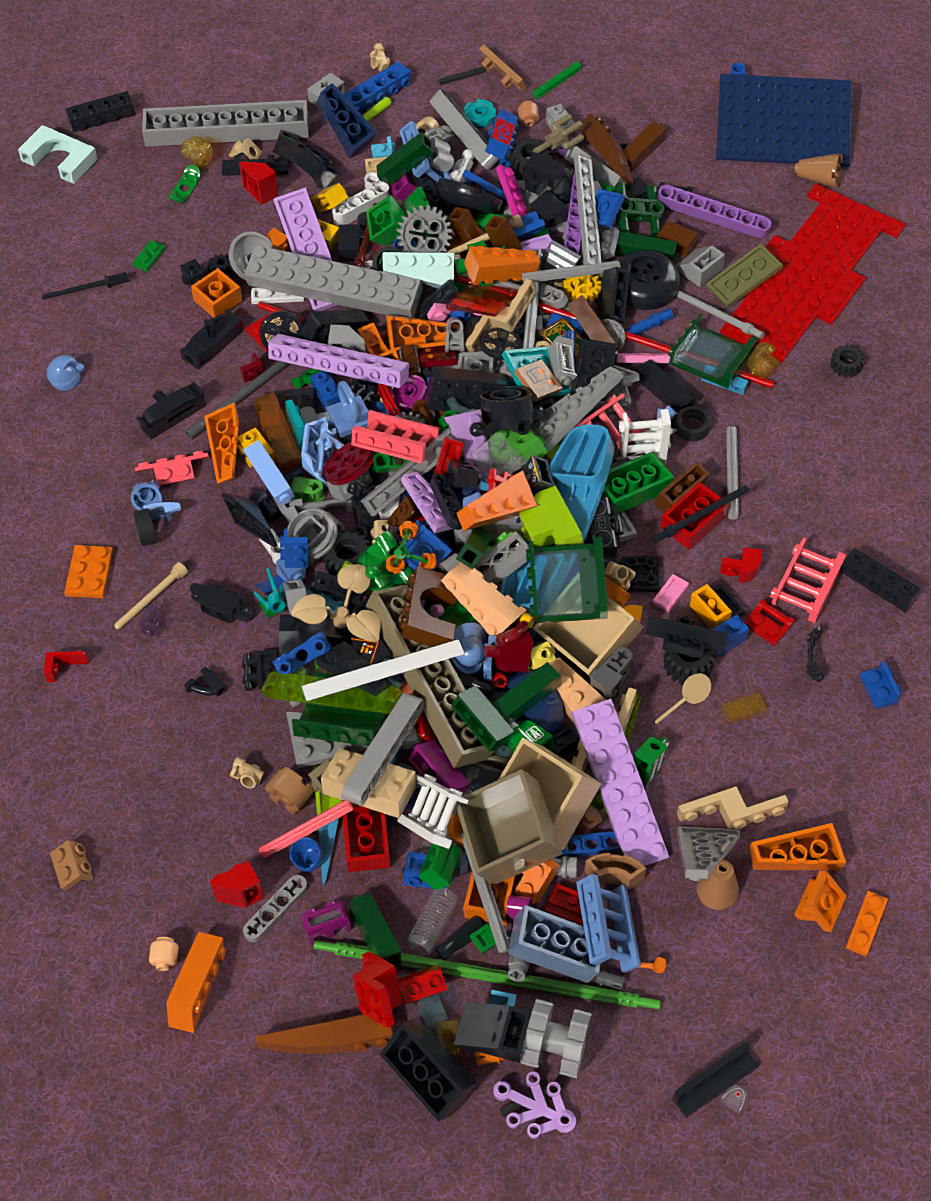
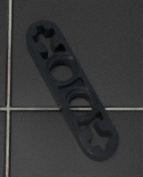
M440 473L433 474L430 487L447 525L455 530L462 529L456 514L462 508L449 479Z

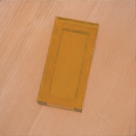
M759 692L721 704V709L729 724L765 713L767 710Z

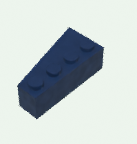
M333 83L320 92L317 102L346 154L351 158L373 141L377 131Z

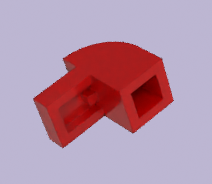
M743 547L741 560L722 557L720 574H725L728 577L739 576L738 583L753 580L759 573L762 550Z

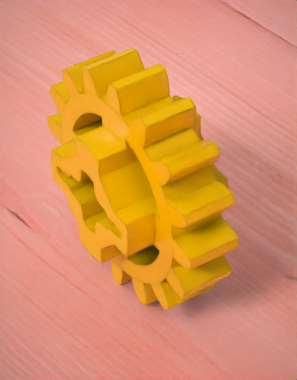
M594 274L570 277L564 280L563 292L566 293L567 297H571L572 302L581 295L593 302L594 298L598 299L599 294H601V281H599L598 276L594 277Z

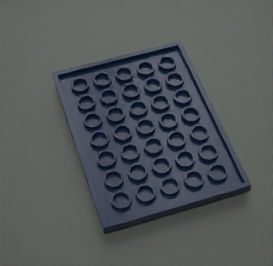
M720 74L716 160L796 164L801 159L838 153L842 154L843 163H840V166H850L851 80Z

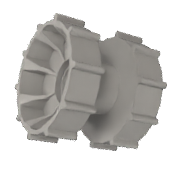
M536 999L526 1031L521 1064L538 1068L543 1051L562 1056L559 1074L577 1078L592 1014L575 1009L570 1026L551 1022L554 1004Z

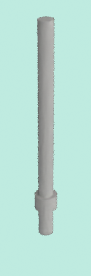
M678 291L676 295L678 298L742 329V332L748 335L752 334L760 339L764 337V332L754 328V325L748 322L744 323L682 291Z

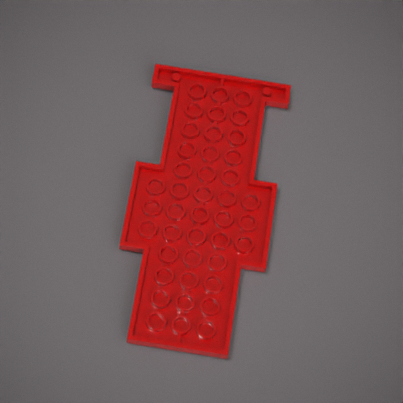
M815 183L808 192L807 198L820 204L789 242L774 235L765 246L783 264V268L752 290L731 316L744 323L748 322L754 325V328L764 332V337L762 339L758 338L755 350L783 363L816 318L833 325L866 280L865 276L852 270L881 232L898 238L905 229V223ZM728 322L720 330L721 334L744 345L751 336H754L742 332V329Z

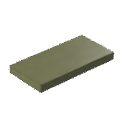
M759 244L707 282L706 287L729 308L783 268V264L762 244Z

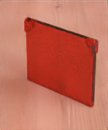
M471 282L446 305V308L449 311L456 312L459 310L496 317L511 303L519 290L494 285L482 287L480 285H473Z

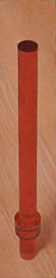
M368 223L359 254L354 261L357 267H363L366 261L365 254L370 241Z

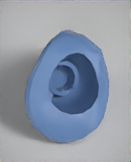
M465 623L455 629L453 641L459 640L465 654L451 659L458 670L471 675L477 673L482 666L486 633L484 628L477 623Z

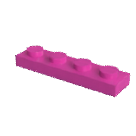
M499 165L496 171L512 216L517 214L520 217L527 215V207L520 193L514 171L509 167Z

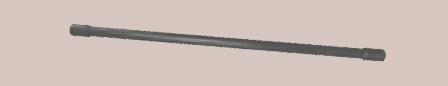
M349 307V308L346 309V310H360V309H356V308H351V307ZM276 362L212 412L232 403L238 404L290 363ZM205 418L197 421L185 430L186 435L191 440L206 428Z

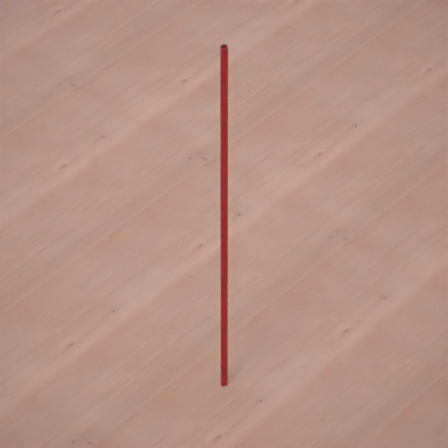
M454 273V281L510 299H514L517 295L494 286L482 287L480 285H473L470 278L458 276ZM538 302L537 309L576 319L573 313ZM624 331L625 339L669 353L670 346ZM682 351L678 356L716 369L720 364ZM740 371L737 377L771 389L775 383L744 371Z

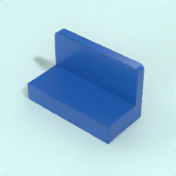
M534 211L520 217L524 226L513 230L518 240H522L544 231L545 223L543 219H539Z

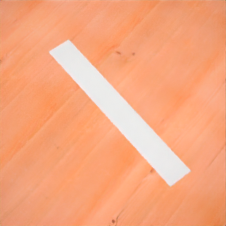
M455 640L302 686L306 701L465 653L459 640Z

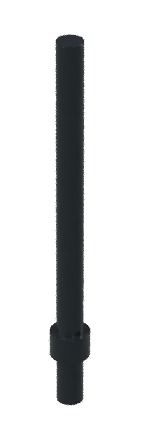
M744 485L678 523L663 528V531L652 536L653 542L656 544L665 538H671L676 535L677 531L749 492L748 486Z

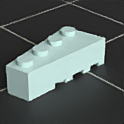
M383 252V272L419 279L422 284L439 288L449 279L454 281V253Z

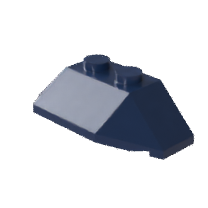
M528 669L527 672L515 671L509 674L506 684L509 691L537 669ZM556 689L523 714L526 719L532 721L551 735L557 734L564 729L563 701Z

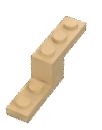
M526 279L523 285L520 286L516 297L511 301L509 307L494 302L489 304L482 318L476 324L471 336L467 338L465 345L469 352L480 351L479 338L487 329L503 328L510 332L514 330L537 292L531 280Z
M628 688L626 695H622L620 701L621 710L616 712L623 732L626 730L636 701L637 690L633 688ZM580 739L577 751H579L578 756L573 757L571 764L584 772L588 758Z
M733 787L678 806L677 816L680 821H692L698 815L704 813L710 815L719 809L728 829H742L748 823H760L768 816L774 815V817L782 815L785 813L789 801L786 795L746 807L737 787Z

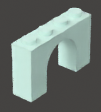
M43 125L18 149L21 161L35 166L46 154L52 151L63 150L69 152V156L58 166V170L62 179L73 184L98 159L93 146Z

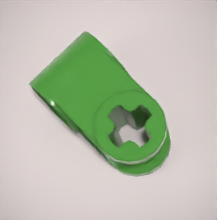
M294 477L290 488L295 497L291 500L302 499L304 502L324 501L323 483L317 479Z

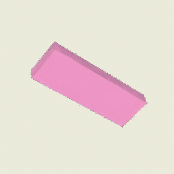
M619 353L616 356L617 363H645L649 359L654 363H669L670 360L668 353Z

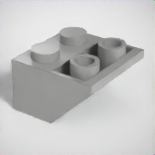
M714 246L698 248L678 263L676 267L679 273L701 287L723 269L725 254Z

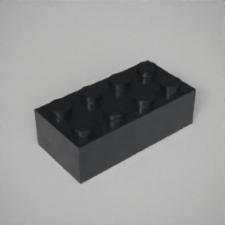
M432 366L425 395L426 405L430 410H452L458 413L468 412L471 409H481L480 394L491 388L505 387L507 382L504 374Z
M418 1017L402 1023L380 1053V1056L438 1122L455 1114L477 1085L475 1080Z

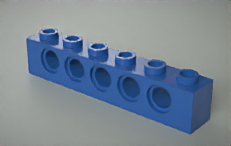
M398 61L343 95L359 113H362L372 108L373 105L383 98L395 94L403 87H407L411 83V71Z

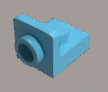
M390 136L387 137V143L371 145L372 157H388L392 152H395V143L391 142Z

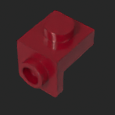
M255 353L251 354L253 362L240 367L241 377L245 383L253 381L264 372L265 364L262 358H258Z

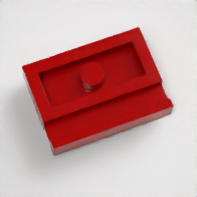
M556 883L545 912L584 926L578 891Z

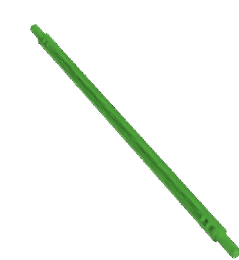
M315 940L314 949L334 952L335 955L362 959V954L370 951L369 947L342 942L335 944ZM401 953V964L397 965L423 970L439 964L442 974L637 1008V1006L653 1009L660 1008V1000L639 997L638 994L526 975L523 981L517 982L509 978L507 971Z

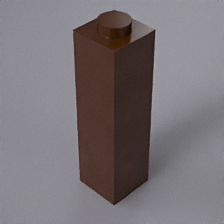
M653 121L623 149L631 172L666 140L667 128Z
M581 295L567 305L592 341L617 344L585 296ZM618 344L616 348L615 357L619 354L618 350L621 349Z

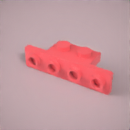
M204 451L193 452V456L177 455L174 460L168 461L167 458L156 460L157 463L154 464L143 462L139 463L138 467H135V472L154 470L159 486L195 479L191 462L207 459L209 455L204 453Z

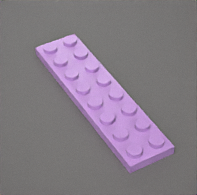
M306 188L274 198L273 200L292 253L332 261ZM309 299L314 312L337 306V304Z
M609 699L572 711L571 714L594 778L601 783L599 791L622 855L634 858L643 866L669 858L612 700Z

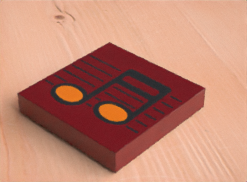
M445 345L418 348L421 368L457 365L455 350L445 352Z

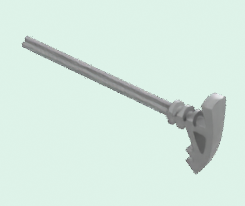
M538 249L536 254L540 264L537 271H541L543 253ZM533 282L537 292L527 307L523 349L534 348L540 282ZM503 365L499 373L504 374L508 385L517 386L507 365Z

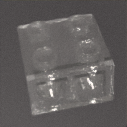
M501 432L494 434L471 453V456L486 476L489 475L490 469H496L498 476L504 471L512 474L527 462L522 455H517Z

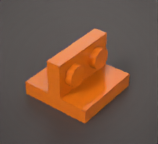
M819 871L816 880H809L794 915L800 920L816 921L824 931L831 932L847 896L827 871Z

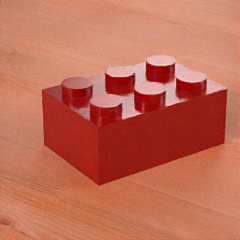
M699 482L662 515L660 528L663 530V528L670 524L678 523L721 499V497ZM729 503L677 531L676 535L672 536V538L690 550L727 516Z
M352 803L353 810L343 815L348 873L390 868L385 814Z

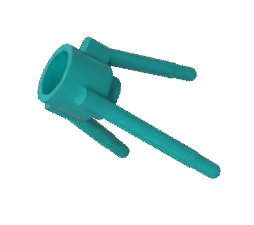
M267 568L273 592L269 594L267 601L256 591H254V595L265 605L266 610L271 609L273 612H281L287 606L282 584L280 585L278 593L271 570Z

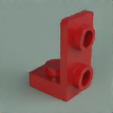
M80 650L73 652H46L44 675L47 682H55L56 675L60 673L59 665L89 664L86 652Z

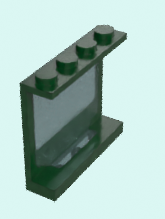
M700 314L696 320H692L690 327L685 329L683 336L678 338L676 345L670 348L668 356H670L669 364L728 389L755 352L758 338L751 336L744 345L700 327L703 315Z
M594 537L593 544L534 548L533 541L529 542L530 549H526V561L531 562V567H527V577L532 579V586H528L529 598H533V604L529 606L530 617H534L535 624L608 619L602 537Z

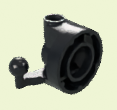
M518 386L491 388L480 394V406L484 410V417L486 422L489 423L488 426L484 428L481 423L474 422L471 424L469 431L474 437L481 435L490 436L500 429H509L514 433L526 435L530 431L531 423L534 420H547L550 418V413L545 412L544 408L540 405L533 407L532 391L528 388Z

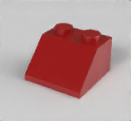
M243 161L239 163L243 187L261 205L278 196L277 175L273 168H270L266 163Z

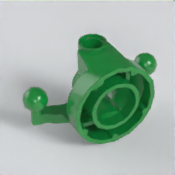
M388 530L375 538L376 542L361 553L358 564L366 567L365 575L370 579L369 588L373 591L402 585L410 586L407 580L410 572L414 573V570L406 563L404 569L398 574L389 572L386 569L387 558L394 555L395 549L399 547L393 534Z

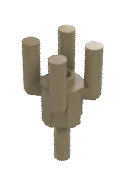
M568 113L552 123L553 132L545 137L546 142L533 149V152L539 154L549 147L554 150L561 145L565 150L572 148L584 140L582 134L570 141L568 138L570 134L583 126L582 122L579 120L568 128L563 129L560 126L570 121L572 117Z

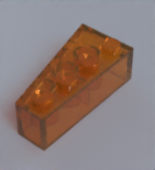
M271 392L253 398L257 422L267 443L274 451L276 464L281 474L289 472L295 466L302 468V451L297 449V441L295 436L291 434L289 423L285 420L275 393Z

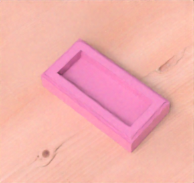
M672 574L652 600V604L669 613L689 587V583Z

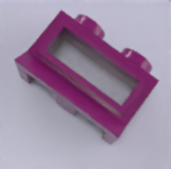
M331 901L325 905V908L319 910L315 908L309 909L301 916L310 945L314 944V937L323 934L327 938H332L335 935L334 930L346 927L347 932L351 931L350 921L342 902Z

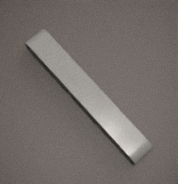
M439 89L429 102L465 146L472 151V154L487 170H491L499 158L485 152L488 141L444 90Z
M406 693L402 694L346 781L341 793L342 799L361 806L365 804L421 715L424 708V699Z

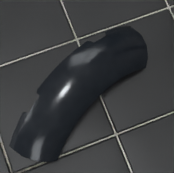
M280 129L273 153L288 158L289 161L305 170L313 178L317 188L323 189L332 186L339 177L338 169L332 166L333 162L311 144H303L299 141L298 137Z

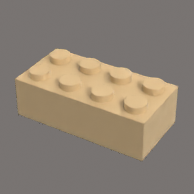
M338 748L321 777L323 794L344 800L341 798L342 789L363 755ZM389 764L363 807L400 818L416 789L415 771Z

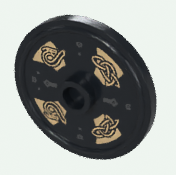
M273 312L261 323L259 332L261 342L268 349V342L277 334L303 339L301 335L303 324L291 312Z
M490 328L480 335L479 346L486 355L494 359L504 360L502 353L505 350L523 349V341L513 331L510 332L503 328Z

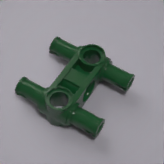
M623 182L617 183L615 185L616 193L625 196L616 215V219L619 222V231L630 232L629 220L650 223V234L652 237L658 236V232L661 230L660 222L664 212V205L658 200L657 186H648L646 188L648 199L628 198L626 195V184Z

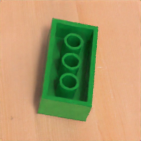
M650 452L610 469L601 497H608L609 504H613L614 515H617L656 498L663 489L673 482L674 476L654 453Z

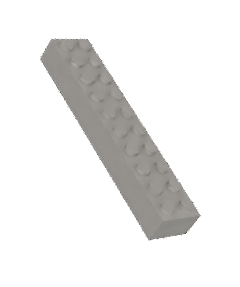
M307 100L143 109L142 133L145 147L237 142L250 138L252 141L275 140L278 138L280 129L298 138H309Z
M257 245L254 247L244 274L248 286L384 315L414 318L423 293L421 280Z

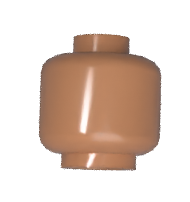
M532 101L522 102L517 109L519 122L527 127L534 126L540 119L538 106Z

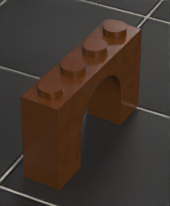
M456 207L447 218V221L451 223L450 227L454 234L463 243L485 234L478 227L468 209ZM494 215L484 227L490 238L485 241L488 248L505 246L506 249L522 250V246L508 219Z
M418 565L414 573L410 572L407 580L410 586H408L405 593L407 601L402 609V613H405L400 622V628H402L401 637L430 647L453 641L455 624L430 616L420 603L421 600L428 599L454 606L457 598L441 581L446 576L445 574Z

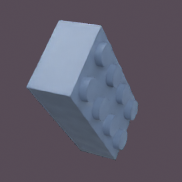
M527 905L515 915L508 950L509 955L586 983L590 982L599 973L600 964L593 965L589 961L584 926Z

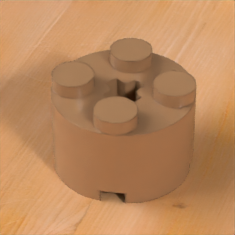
M282 766L264 788L270 794L269 798L277 804L283 802L286 805L285 809L293 815L301 809L314 792L308 783L306 786L304 785L301 776L291 769L283 768Z

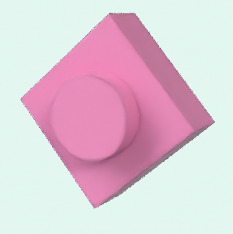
M434 303L427 313L428 319L445 321L452 310L450 304Z

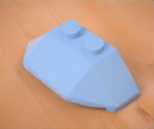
M327 417L305 424L301 455L303 468L315 479L320 480L324 486L328 487L326 484L328 479L324 476L323 471L326 462L334 453V446L325 451V444L322 442L317 445L316 441L322 434L321 427L324 424L329 423V431L335 427Z

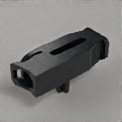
M226 309L224 311L225 314H220L213 319L204 320V327L192 336L185 348L182 347L180 349L181 358L199 370L202 364L213 359L244 331L242 320L237 318L230 309Z
M195 382L176 390L168 396L162 391L156 390L155 394L152 395L156 403L148 407L142 417H136V420L140 423L142 431L152 440L193 415L202 407H205L204 393Z

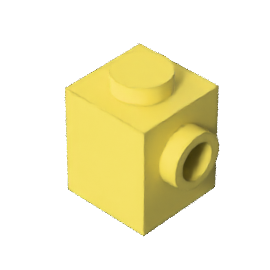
M541 641L533 645L528 669H537L546 662L549 663L556 660L554 655L555 649L549 641Z

